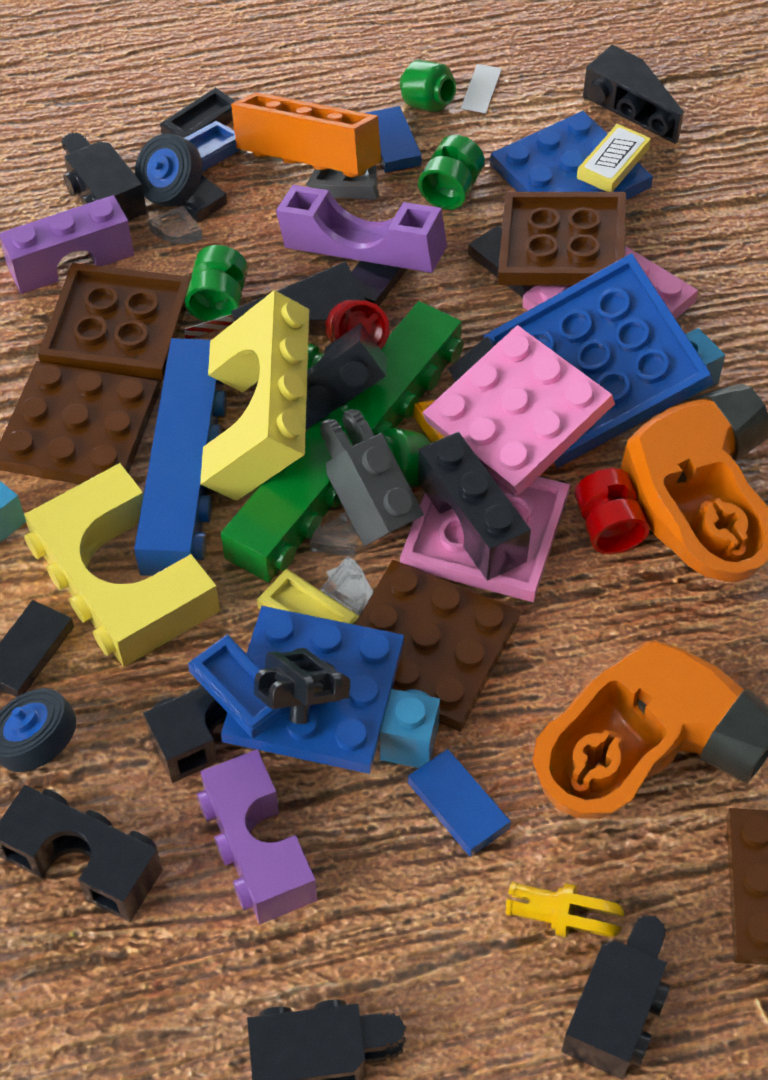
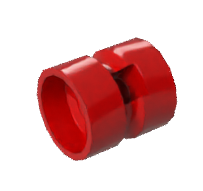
M345 300L337 304L329 312L326 321V334L330 343H332L361 323L379 348L382 349L390 334L389 320L385 312L377 304L365 300Z
M617 468L599 470L586 476L576 486L574 496L580 513L586 521L585 527L595 551L610 555L624 553L635 548L647 538L650 527L640 503L637 502L638 496L628 472Z

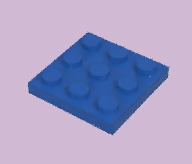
M581 111L492 152L490 155V165L516 192H606L577 179L578 167L608 133L584 111ZM637 163L613 192H626L627 200L650 189L653 176L640 163Z
M261 606L246 654L261 669H265V659L268 652L278 651L279 653L292 652L298 648H306L322 661L330 663L337 672H341L349 677L351 682L349 698L341 699V701L311 705L310 721L306 724L291 722L289 720V711L254 739L227 712L221 731L222 742L370 774L388 699L393 688L404 646V635Z

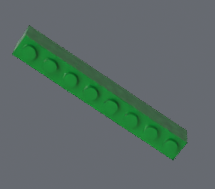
M418 301L392 331L386 344L381 349L387 357L386 377L309 428L305 433V455L265 481L220 532L224 559L268 583L271 582L280 570L284 571L291 565L297 548L306 538L311 539L317 533L322 518L331 507L336 508L341 503L326 474V463L332 457L320 434L321 422L328 419H336L348 437L347 430L344 429L345 427L342 424L344 412L350 409H358L359 412H362L364 420L367 421L374 436L380 434L385 429L396 428L404 418L409 419L413 415L414 404L419 403V399L427 390L432 391L436 387L442 371L449 363H455L460 357L464 347V341L461 340V320L423 302Z

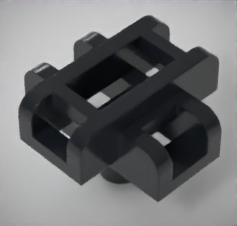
M298 648L292 652L284 653L275 651L266 654L265 669L260 670L255 676L254 695L271 709L290 707L289 720L296 724H306L310 721L311 705L341 701V699L349 698L351 682L349 677L341 672H337L330 663L322 661L306 648Z

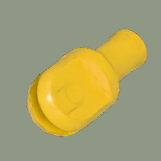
M514 881L510 885L509 895H512L513 898L528 900L529 903L507 899L506 915L508 916L514 915L551 923V928L555 930L556 936L564 938L569 936L571 929L612 938L621 932L622 927L574 916L575 909L608 916L624 917L622 906L614 902L578 895L577 885L565 883L564 887H559L557 892L522 885Z

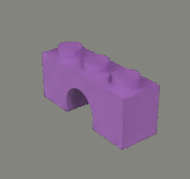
M114 195L0 233V241L7 267L20 294L58 282L57 266L60 260L71 252L78 250L88 251L96 266H104L134 256L128 219Z
M258 749L200 771L204 791L196 793L205 820L209 822L215 819L221 834L214 836L224 865L234 863L240 878L232 882L243 911L253 908L260 925L318 901L316 880L296 835L274 843L259 841L251 835V831L259 822L279 814L276 790Z

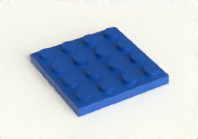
M632 253L483 335L484 339L488 336L498 343L518 325L613 395L615 405L553 462L556 468L565 465L714 383L710 371Z

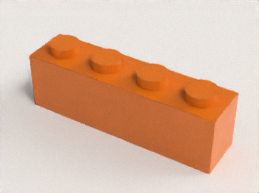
M258 92L231 104L236 148L253 152L254 156H273L282 158V161L285 163L301 162L310 164L316 170L333 169L342 171L343 175L348 177L364 175L367 169L381 162L379 119L377 115Z

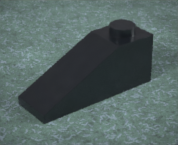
M346 261L277 291L309 309L308 335L327 336L326 321L329 312L337 304L345 300H365ZM266 296L232 310L233 321L235 322Z

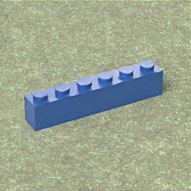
M171 338L134 547L140 575L153 576L190 554L196 560L205 559L206 533L202 532L203 522L210 523L212 498L210 495H207L208 488L200 485L203 447L222 434V426L217 425L218 417H225L227 411V393L222 391L224 383L208 376L211 340Z

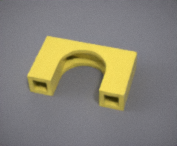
M275 290L210 341L208 376L241 392H245L257 383L255 393L247 409L237 422L203 447L200 485L236 501L305 455L309 309Z
M119 463L25 513L24 516L29 533L25 534L24 538L35 558L39 559L44 556L49 563L46 568L55 586L60 591L67 588L72 597L69 598V601L78 618L83 623L90 620L96 628L93 631V635L104 654L108 656L114 653L122 666L126 667L220 612L215 583L192 554L145 580L130 584L109 583L97 578L88 571L91 558L102 545L139 525L144 494Z

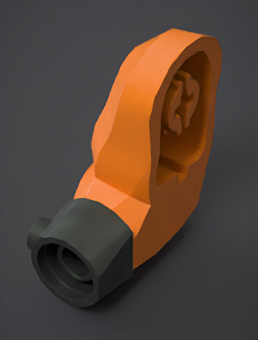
M735 384L699 395L695 400L671 407L647 421L627 440L621 463L622 470L628 472L638 496L637 502L640 503L652 533L698 573L707 578L727 582L749 579L768 561V506L751 488L740 467L735 462L768 439V412L766 406L753 388L745 384Z
M651 640L644 642L614 665L597 675L581 690L565 711L550 722L536 738L532 761L544 794L558 810L575 818L602 819L631 802L644 782L666 768L674 760L678 751L698 753L701 755L700 759L745 783L750 782L768 758V705L749 689L744 690L717 666L682 648Z

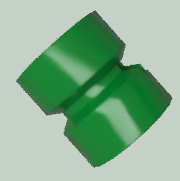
M449 135L443 138L418 179V188L421 195L433 206L444 210H454L461 207L485 165V157L482 150L474 141L464 136Z
M222 245L207 246L198 252L185 298L186 308L191 315L198 320L208 322L230 315L232 310L239 308L242 289L248 272L247 261L243 255L235 249Z

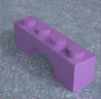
M292 185L276 210L285 248L433 273L447 247L442 208L403 202L394 218L383 222H372L360 219L347 212L336 202L329 190Z

